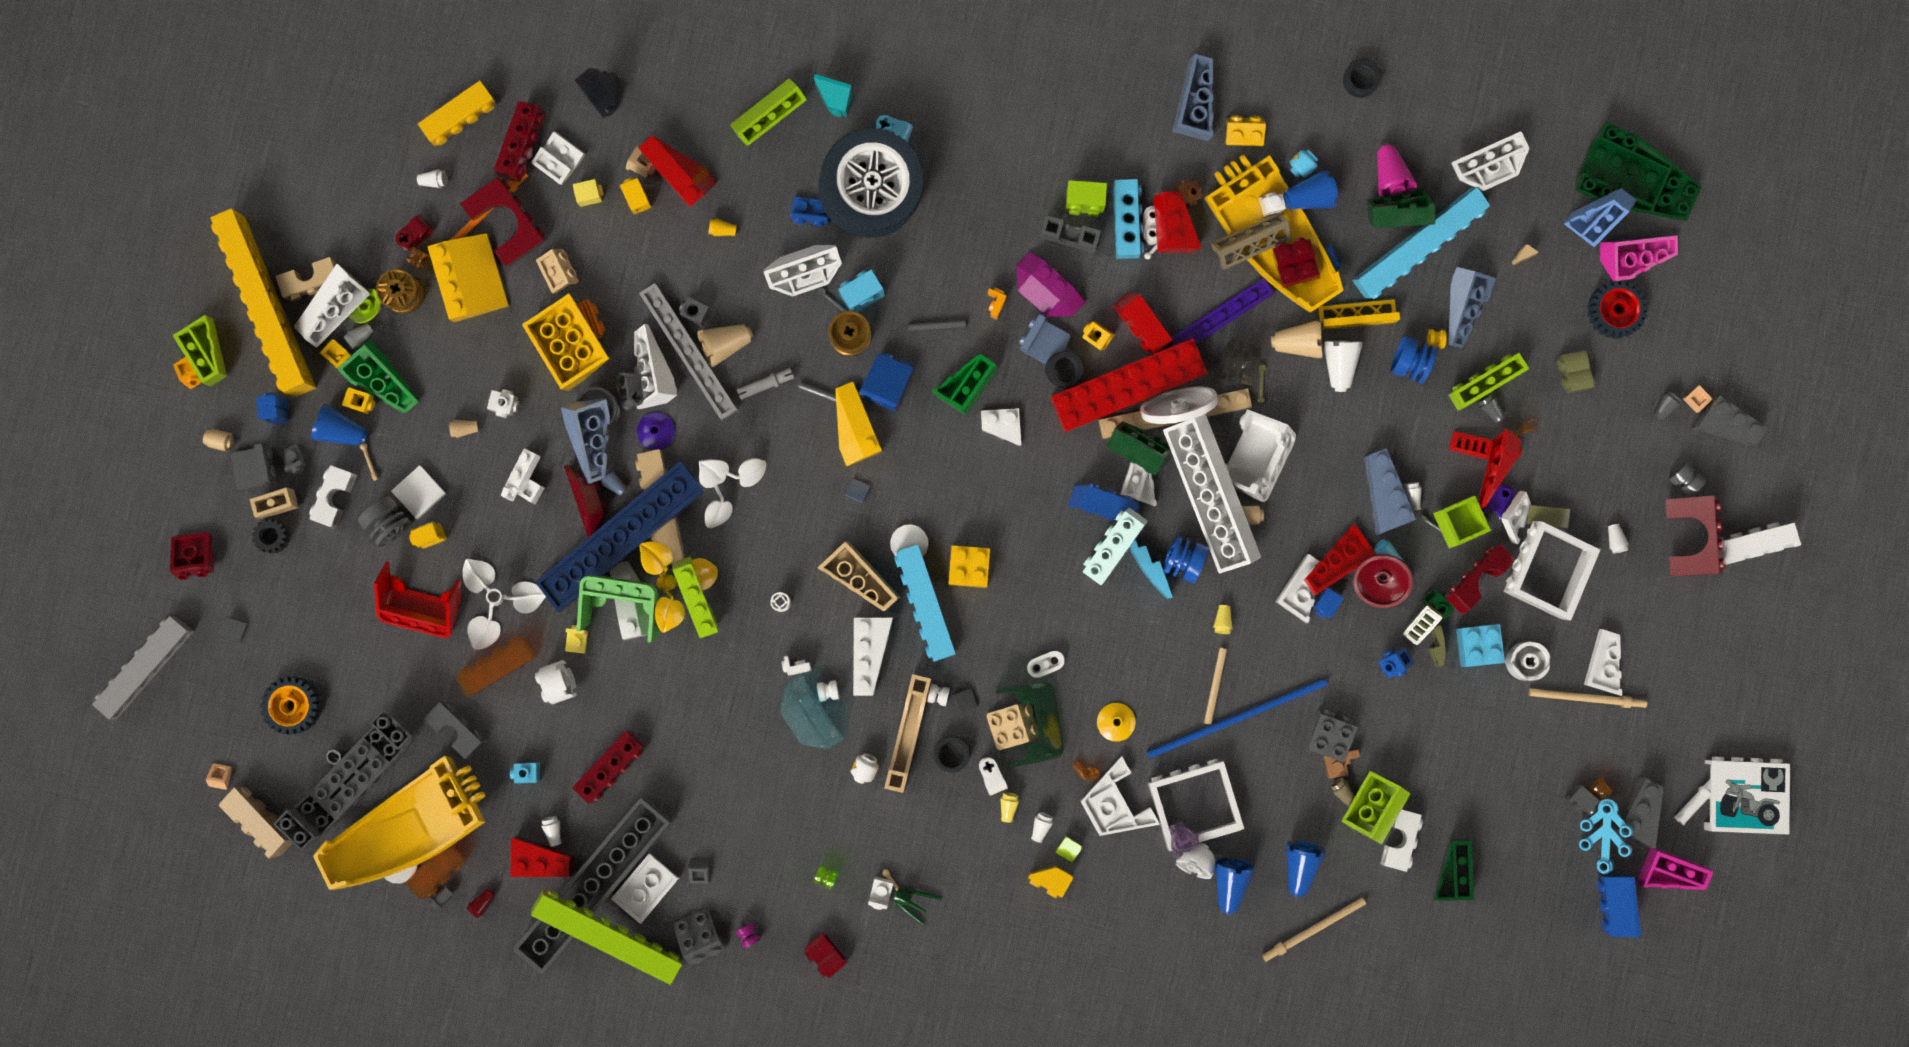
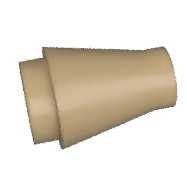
M454 420L449 422L451 437L459 438L478 432L477 421Z

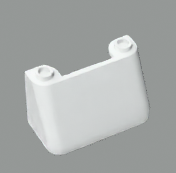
M1247 409L1240 419L1243 433L1228 464L1225 465L1236 490L1256 500L1265 502L1269 498L1292 450L1296 434L1288 424Z

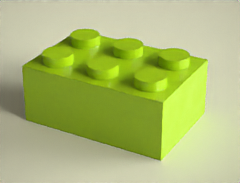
M1369 771L1341 822L1382 845L1410 793L1401 786Z

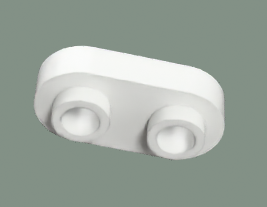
M1150 206L1143 213L1142 238L1145 243L1155 245L1157 244V237L1149 235L1150 231L1156 233L1155 218H1151L1149 215L1150 213H1155L1154 206Z
M1058 651L1046 653L1032 659L1027 665V671L1035 678L1047 675L1062 668L1064 656ZM1052 657H1056L1058 659L1057 664L1051 663ZM1038 664L1040 671L1035 672L1033 666Z

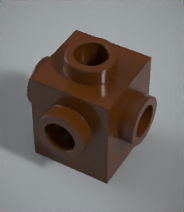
M1189 178L1178 181L1179 185L1170 188V192H1181L1187 207L1197 204V200L1203 198L1202 187L1197 179L1190 181Z

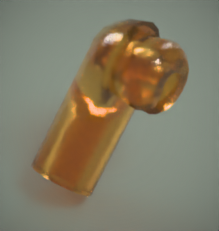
M1079 761L1071 766L1084 781H1094L1100 776V771L1097 768H1084Z

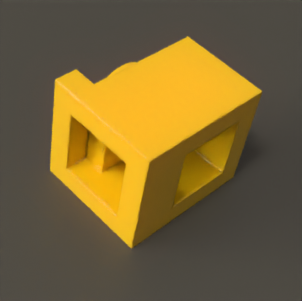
M1092 321V323H1088L1084 328L1082 338L1099 350H1105L1115 334L1098 322ZM1098 331L1101 332L1100 338L1096 337Z
M348 387L342 405L368 414L369 411L374 409L376 402L373 400V395ZM364 399L362 406H360V400Z

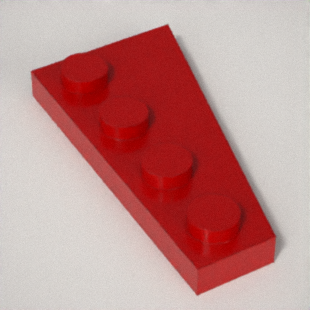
M1354 523L1306 576L1304 581L1315 596L1355 570L1363 560L1377 554Z

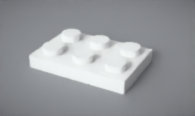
M649 853L611 899L641 924L677 882L679 877Z

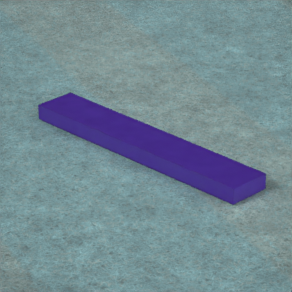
M1262 278L1171 337L1172 341L1170 343L1172 346H1175L1193 338L1195 344H1198L1272 296L1274 291L1266 279Z

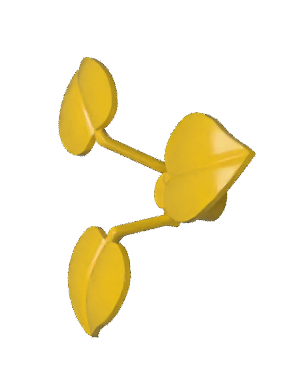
M645 542L639 545L642 566L649 574H660L656 585L660 590H664L663 593L669 597L659 598L654 611L658 628L662 633H665L683 621L685 609L680 601H673L674 597L669 592V590L675 588L677 582L674 576L666 575L668 571L667 565L673 560L670 549L658 542ZM696 558L693 560V563L697 570L702 590H706L715 582L718 569L710 561L704 558Z

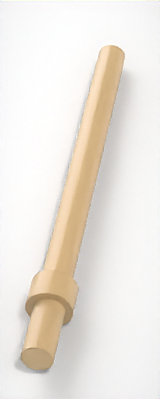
M1529 689V696L1614 704L1621 705L1624 708H1631V706L1647 707V700L1632 699L1631 696H1622L1621 698Z
M1360 898L1284 943L1280 942L1274 945L1275 948L1262 955L1264 961L1267 962L1277 955L1285 954L1289 948L1366 905L1365 900Z

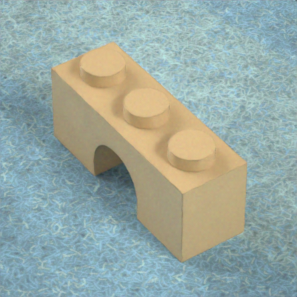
M328 257L312 263L314 274L308 281H302L300 273L295 270L277 275L276 279L282 297L294 302L302 299L304 295L317 294L336 266V261Z

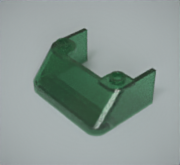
M1040 682L995 690L996 694L1016 691L1017 700L1021 704H1034L1040 742L1028 746L1026 750L1027 759L1007 762L1008 768L1059 758L1063 754L1064 747L1053 686L1047 682Z

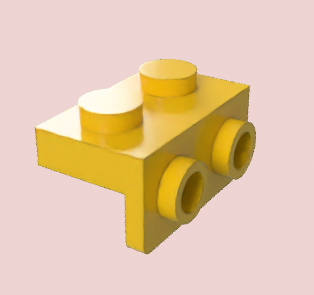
M1232 115L1231 118H1226V145L1264 146L1266 123L1260 116L1242 118L1240 115Z

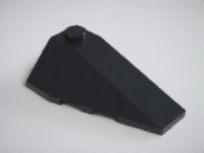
M588 68L575 79L588 102L603 119L606 116H611L616 111L620 80L614 72L609 74L605 70L601 72L599 69Z

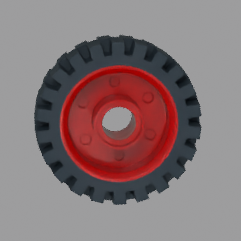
M1613 281L1601 286L1592 294V297L1589 299L1590 303L1587 305V309H1589L1587 316L1590 317V324L1593 323V328L1599 330V334L1606 335L1605 337L1608 338L1613 337V339L1633 334L1644 324V320L1648 315L1646 314L1648 311L1646 303L1648 302L1647 299L1643 298L1644 293L1639 292L1640 288L1637 286L1633 287L1632 283H1626V281ZM1615 305L1620 308V314L1615 312Z

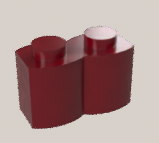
M824 932L804 948L806 951L804 953L810 962L814 961L818 965L817 970L822 977H832L848 963L844 955Z

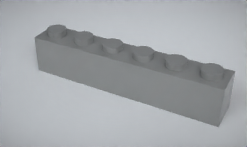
M177 616L164 618L160 623V628L148 636L145 645L139 647L134 652L135 656L131 661H127L121 667L122 671L110 679L108 682L109 686L96 695V701L92 705L109 720L118 719L194 631Z

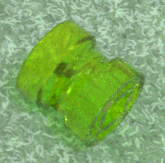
M820 865L813 883L817 885L822 884L826 889L831 890L839 872L829 871L825 866Z

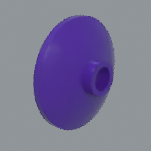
M659 412L649 413L640 420L637 427V436L641 444L646 448L661 450L669 446L673 441L675 426L667 415ZM654 427L658 428L656 434L652 433V428Z

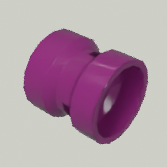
M753 922L735 931L737 936L741 938V944L744 949L761 940L759 934H756Z

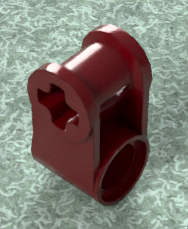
M417 215L396 234L395 240L403 250L412 251L432 234L433 228L420 215Z

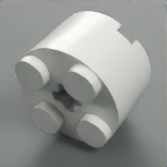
M1520 642L1509 649L1505 658V664L1513 677L1523 681H1533L1541 679L1549 671L1550 655L1547 649L1539 643ZM1526 658H1530V660L1528 661L1530 665L1526 664Z
M564 660L544 666L535 673V679L542 688L541 697L544 702L549 701L551 704H556L576 696V693H573V689L576 688L575 679L571 669L565 668L564 664L566 662Z

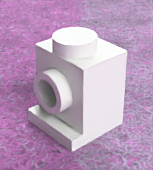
M1273 192L1259 198L1263 217L1281 213L1286 209L1283 194L1278 195V193Z

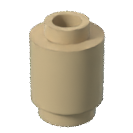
M211 429L205 431L203 443L209 448L228 451L233 448L235 439L232 433Z
M1242 506L1248 524L1260 525V521L1264 520L1263 509H1260V506Z

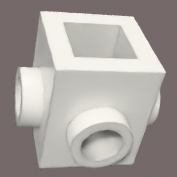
M502 389V392L492 390L487 409L496 412V416L507 418L508 415L514 416V413L519 408L518 397L514 396L513 392Z

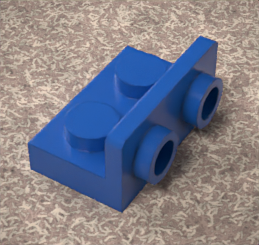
M802 197L793 198L790 218L794 223L804 225L805 222L813 223V226L817 227L829 225L830 218L824 212L821 200Z

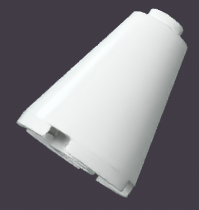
M1324 341L1323 345L1331 387L1335 388V391L1346 392L1347 388H1351L1362 349V342Z

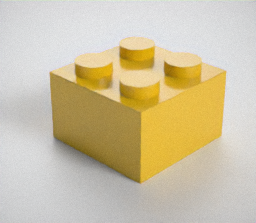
M952 546L949 585L987 588L990 548Z

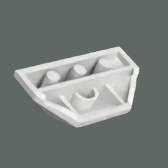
M1518 132L1452 162V166L1460 181L1485 191L1519 175L1529 151V146L1522 132Z
M814 245L779 257L765 268L763 272L770 289L795 296L829 284L842 262L836 245Z

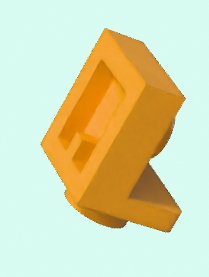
M989 288L988 296L997 299L991 302L989 307L990 315L998 320L1007 296L1004 295V291L998 288H994V290Z
M186 357L173 364L179 380L189 389L202 383Z

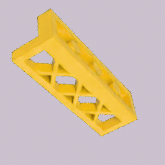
M1395 299L1318 307L1322 330L1396 323L1400 320V313L1396 312ZM1382 305H1390L1391 313H1381L1379 309ZM1363 307H1369L1374 313L1372 315H1363L1360 311ZM1350 308L1355 315L1344 317L1341 313L1344 309ZM1331 310L1336 314V317L1324 319V311Z

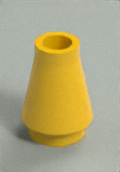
M718 218L710 219L708 234H713V236H735L737 225Z

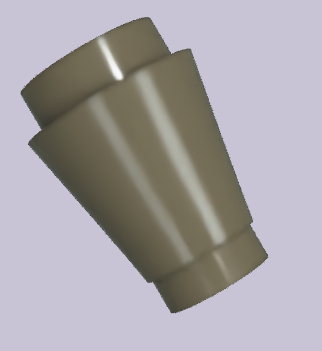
M1343 777L1338 778L1330 786L1332 792L1347 807H1350L1355 795L1348 780H1344Z

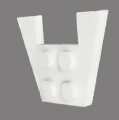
M1122 756L1081 800L1099 836L1160 825L1151 807L1133 816L1119 792L1115 782L1131 774Z

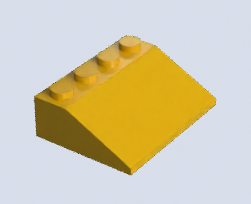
M487 233L427 246L449 320L457 322L509 306Z
M567 294L522 324L562 390L569 391L609 360L608 355L571 294Z

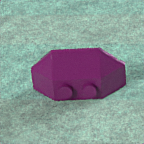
M1028 252L1016 265L1018 292L1046 317H1073L1085 304V301L1074 287L1036 255Z

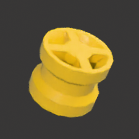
M1429 329L1427 334L1428 348L1433 345L1439 347V349H1444L1447 337L1446 330L1435 331L1434 329Z

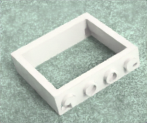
M1533 521L1530 529L1527 530L1528 534L1525 541L1520 546L1519 556L1512 565L1513 570L1510 577L1506 580L1507 584L1503 592L1555 617L1571 621L1600 549L1544 522ZM1544 531L1582 549L1559 608L1520 590Z
M1218 758L1209 760L1205 766L1200 767L1199 764L1188 767V771L1181 772V769L1170 772L1168 777L1163 778L1162 775L1151 778L1152 781L1148 782L1169 851L1244 829L1224 761H1218ZM1219 769L1235 822L1172 840L1157 787Z

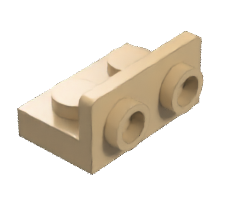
M551 249L536 260L552 294L558 293L570 284H577L579 282L576 271L572 268L568 255L563 249Z

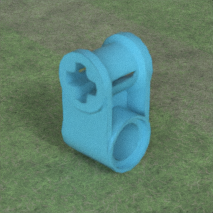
M887 115L878 117L876 129L881 128L886 123L887 126L882 130L894 132L895 135H900L902 139L908 142L913 125Z

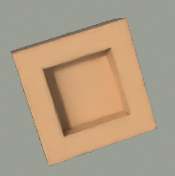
M1698 385L1683 400L1698 413L1712 398Z

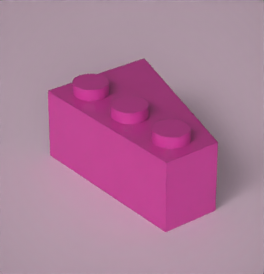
M1650 847L1637 882L1642 887L1706 890L1713 871L1705 865L1659 848Z

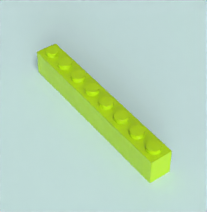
M542 890L531 909V916L671 985L682 966L679 954L674 951L667 952L663 950V947L658 943L653 942L651 944L645 941L646 938L636 933L633 935L629 933V930L622 925L617 927L611 924V921L606 917L601 916L599 918L593 915L594 912L584 907L581 909L577 907L576 903L570 899L563 900L559 898V895L552 890H548V892Z

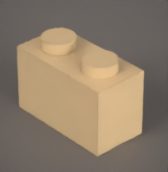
M283 488L249 499L254 517L259 519H266L299 508L295 491L290 488Z

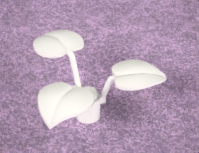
M751 458L744 461L739 467V475L730 473L728 464L722 460L707 459L699 461V480L701 485L705 488L715 487L719 496V501H712L706 508L705 524L708 528H714L723 524L732 514V504L729 501H724L717 484L723 483L726 475L735 479H740V485L743 487L753 486L759 482L765 473L767 464L765 460Z
M472 559L465 560L463 566L465 586L474 593H479L485 588L487 590L486 600L490 604L488 619L483 616L475 617L470 621L467 629L473 649L479 650L489 647L500 636L501 628L499 623L491 621L494 606L500 605L503 599L514 600V608L520 613L526 614L535 611L546 596L536 584L531 582L515 584L512 587L513 596L502 595L499 590L490 589L487 586L495 580V571L490 564Z

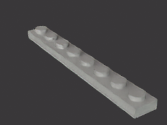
M654 283L639 293L721 421L738 411L658 286Z

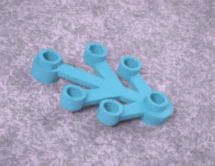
M1612 799L1602 800L1598 805V812L1580 823L1581 829L1587 832L1592 830L1594 824L1603 818V826L1591 836L1579 842L1580 848L1587 851L1602 837L1601 859L1597 862V869L1602 874L1612 872L1615 867L1613 860L1610 859L1611 839L1619 848L1618 852L1621 856L1627 857L1632 853V847L1626 844L1612 828L1613 820L1619 826L1621 836L1629 837L1633 834V828L1627 825L1620 817L1618 805ZM1605 806H1609L1611 811L1607 812ZM1588 822L1590 824V828H1586L1584 826V823ZM1623 829H1629V834H1625ZM1583 842H1588L1589 847H1585ZM1623 847L1628 849V854L1622 851ZM1602 863L1607 865V870L1602 868Z

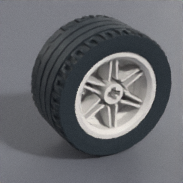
M872 127V129L861 128L857 131L854 130L852 133H847L840 140H837L823 161L818 180L819 199L821 200L822 207H824V212L827 213L828 218H831V222L835 223L838 228L840 227L842 231L848 232V234H853L860 238L866 237L867 239L887 236L904 226L918 207L924 190L923 166H921V160H919L918 154L915 153V149H912L911 145L905 139H902L900 135L897 136L894 132L882 130V128L876 129L875 127ZM861 162L866 163V169L859 166ZM884 164L886 169L879 171L878 166ZM849 178H854L855 184L851 185L848 181ZM870 178H873V181L876 182L873 186L870 185ZM888 182L894 184L892 189L886 185ZM860 195L864 198V200L862 202H859L857 200V196ZM876 198H882L883 202L881 204L876 203Z

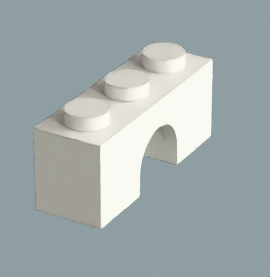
M330 465L329 469H326L323 479L325 480L323 485L317 491V501L310 509V520L337 528L343 510L333 505V495L340 490L351 493L357 475Z
M1401 810L1392 827L1402 832L1403 840L1396 847L1385 845L1380 864L1407 872L1408 868H1411L1413 862L1411 854L1413 849L1417 847L1418 838H1416L1417 831L1421 830L1423 824L1422 815Z

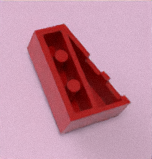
M519 836L511 837L510 877H570L573 875L574 855L540 845Z

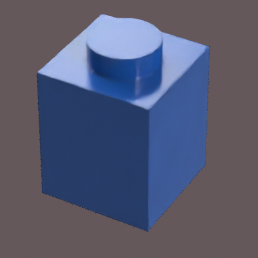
M1326 588L1322 591L1312 608L1316 610L1315 614L1321 618H1332L1344 598L1331 589Z

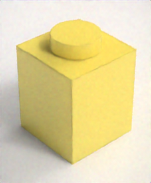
M595 179L573 184L576 201L580 207L602 202L603 188L601 184L598 185Z

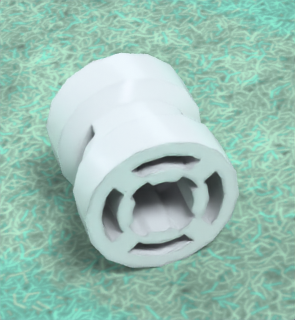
M777 592L771 597L770 602L774 610L785 612L790 608L791 599L787 594Z
M836 680L830 681L829 685L823 682L817 683L820 702L826 701L829 697L833 700L839 699Z
M931 683L927 702H938L940 705L946 706L950 688H940L936 684Z

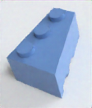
M1620 188L1571 212L1564 224L1595 247L1629 213L1636 199Z

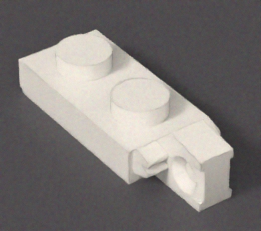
M525 448L523 449L503 488L502 497L514 501L517 493L520 490H524L540 459L539 455Z

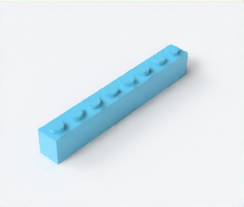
M1478 187L1470 188L1435 215V224L1422 225L1352 281L1364 298H1377L1382 294L1381 290L1386 286L1391 287L1397 282L1396 279L1399 276L1408 274L1412 270L1411 267L1413 265L1422 263L1427 259L1426 255L1439 250L1444 241L1452 240L1456 236L1457 231L1469 227L1471 220L1475 217L1483 216L1486 213L1485 210L1490 207L1489 203Z

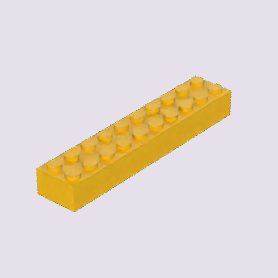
M231 208L210 217L213 223L211 228L220 240L218 245L222 252L226 254L227 259H225L228 268L233 271V281L241 290L240 298L248 307L247 315L255 324L254 332L263 343L261 348L264 355L268 356L270 360L269 368L277 377L276 385L278 389L293 397L316 389L245 216Z

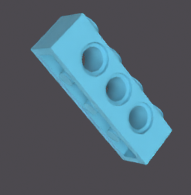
M1137 179L1114 180L1116 259L1139 258L1140 253L1144 251L1143 241H1140V234H1143V223L1139 222V215H1142V204H1138V197L1141 196V185H1138ZM1130 197L1133 203L1126 204L1123 198ZM1130 215L1134 221L1127 223L1124 220V216ZM1131 234L1134 236V241L1128 242L1124 236Z

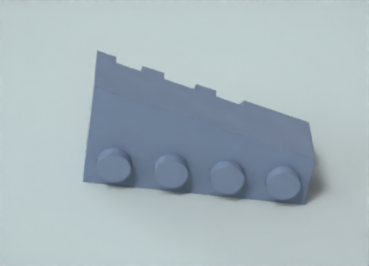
M1194 54L1189 59L1172 132L1204 141H1209L1213 137L1212 58Z
M1387 448L1364 457L1373 509L1372 514L1375 522V534L1384 533L1416 520Z

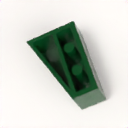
M1122 421L1114 429L1107 447L1114 453L1127 458L1129 462L1142 467L1147 473L1156 476L1173 455L1169 444L1162 441L1161 436L1156 435L1154 438L1144 434L1145 430Z

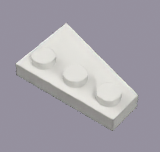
M1306 554L1275 601L1305 623L1309 622V614L1315 600L1314 594L1304 579L1320 562L1310 554Z
M1599 629L1584 685L1622 696V689H1620V678L1622 676L1621 671H1619V659L1621 658L1619 634Z

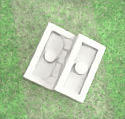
M553 132L545 146L540 147L531 163L557 183L563 185L580 164L586 153L559 133Z

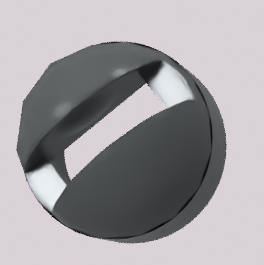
M338 748L331 749L326 754L327 761L332 765H336L344 757L343 751Z

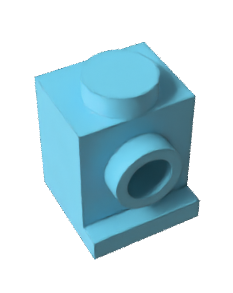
M540 762L515 763L514 768H510V778L514 779V783L540 782ZM521 770L526 771L525 777L521 776Z

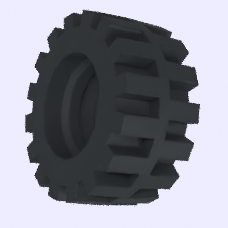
M263 519L262 522L257 523V527L254 526L253 528L255 531L252 533V536H254L252 541L260 551L266 553L281 552L283 548L288 546L287 542H290V539H288L291 536L290 532H288L289 528L280 520ZM269 528H274L278 532V538L273 544H268L264 538L265 532Z

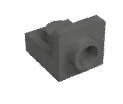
M298 444L279 452L286 466L284 469L288 473L298 474L308 465Z

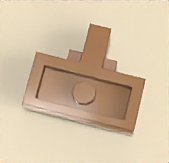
M1349 750L1346 760L1343 762L1324 756L1328 779L1347 776L1346 765L1351 764L1350 759L1360 757L1359 750Z

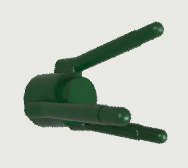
M906 886L904 889L899 887L892 900L896 903L895 906L904 910L921 925H924V922L906 907L909 905L922 913H926L925 909L910 901L912 896L909 893L942 900V897L913 890Z

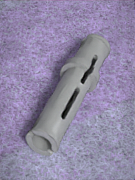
M789 367L776 374L773 372L769 377L737 388L738 394L746 391V393L739 395L741 400L771 387H779V384L795 378L793 374L785 376L792 372Z

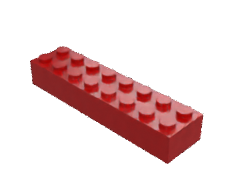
M1192 338L1050 397L1062 429L1066 433L1198 379L1208 373Z

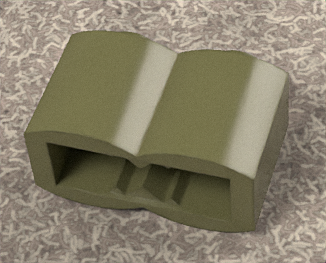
M1586 350L1563 354L1559 357L1557 365L1559 371L1563 373L1562 387L1564 390L1566 389L1567 394L1589 390L1594 387Z

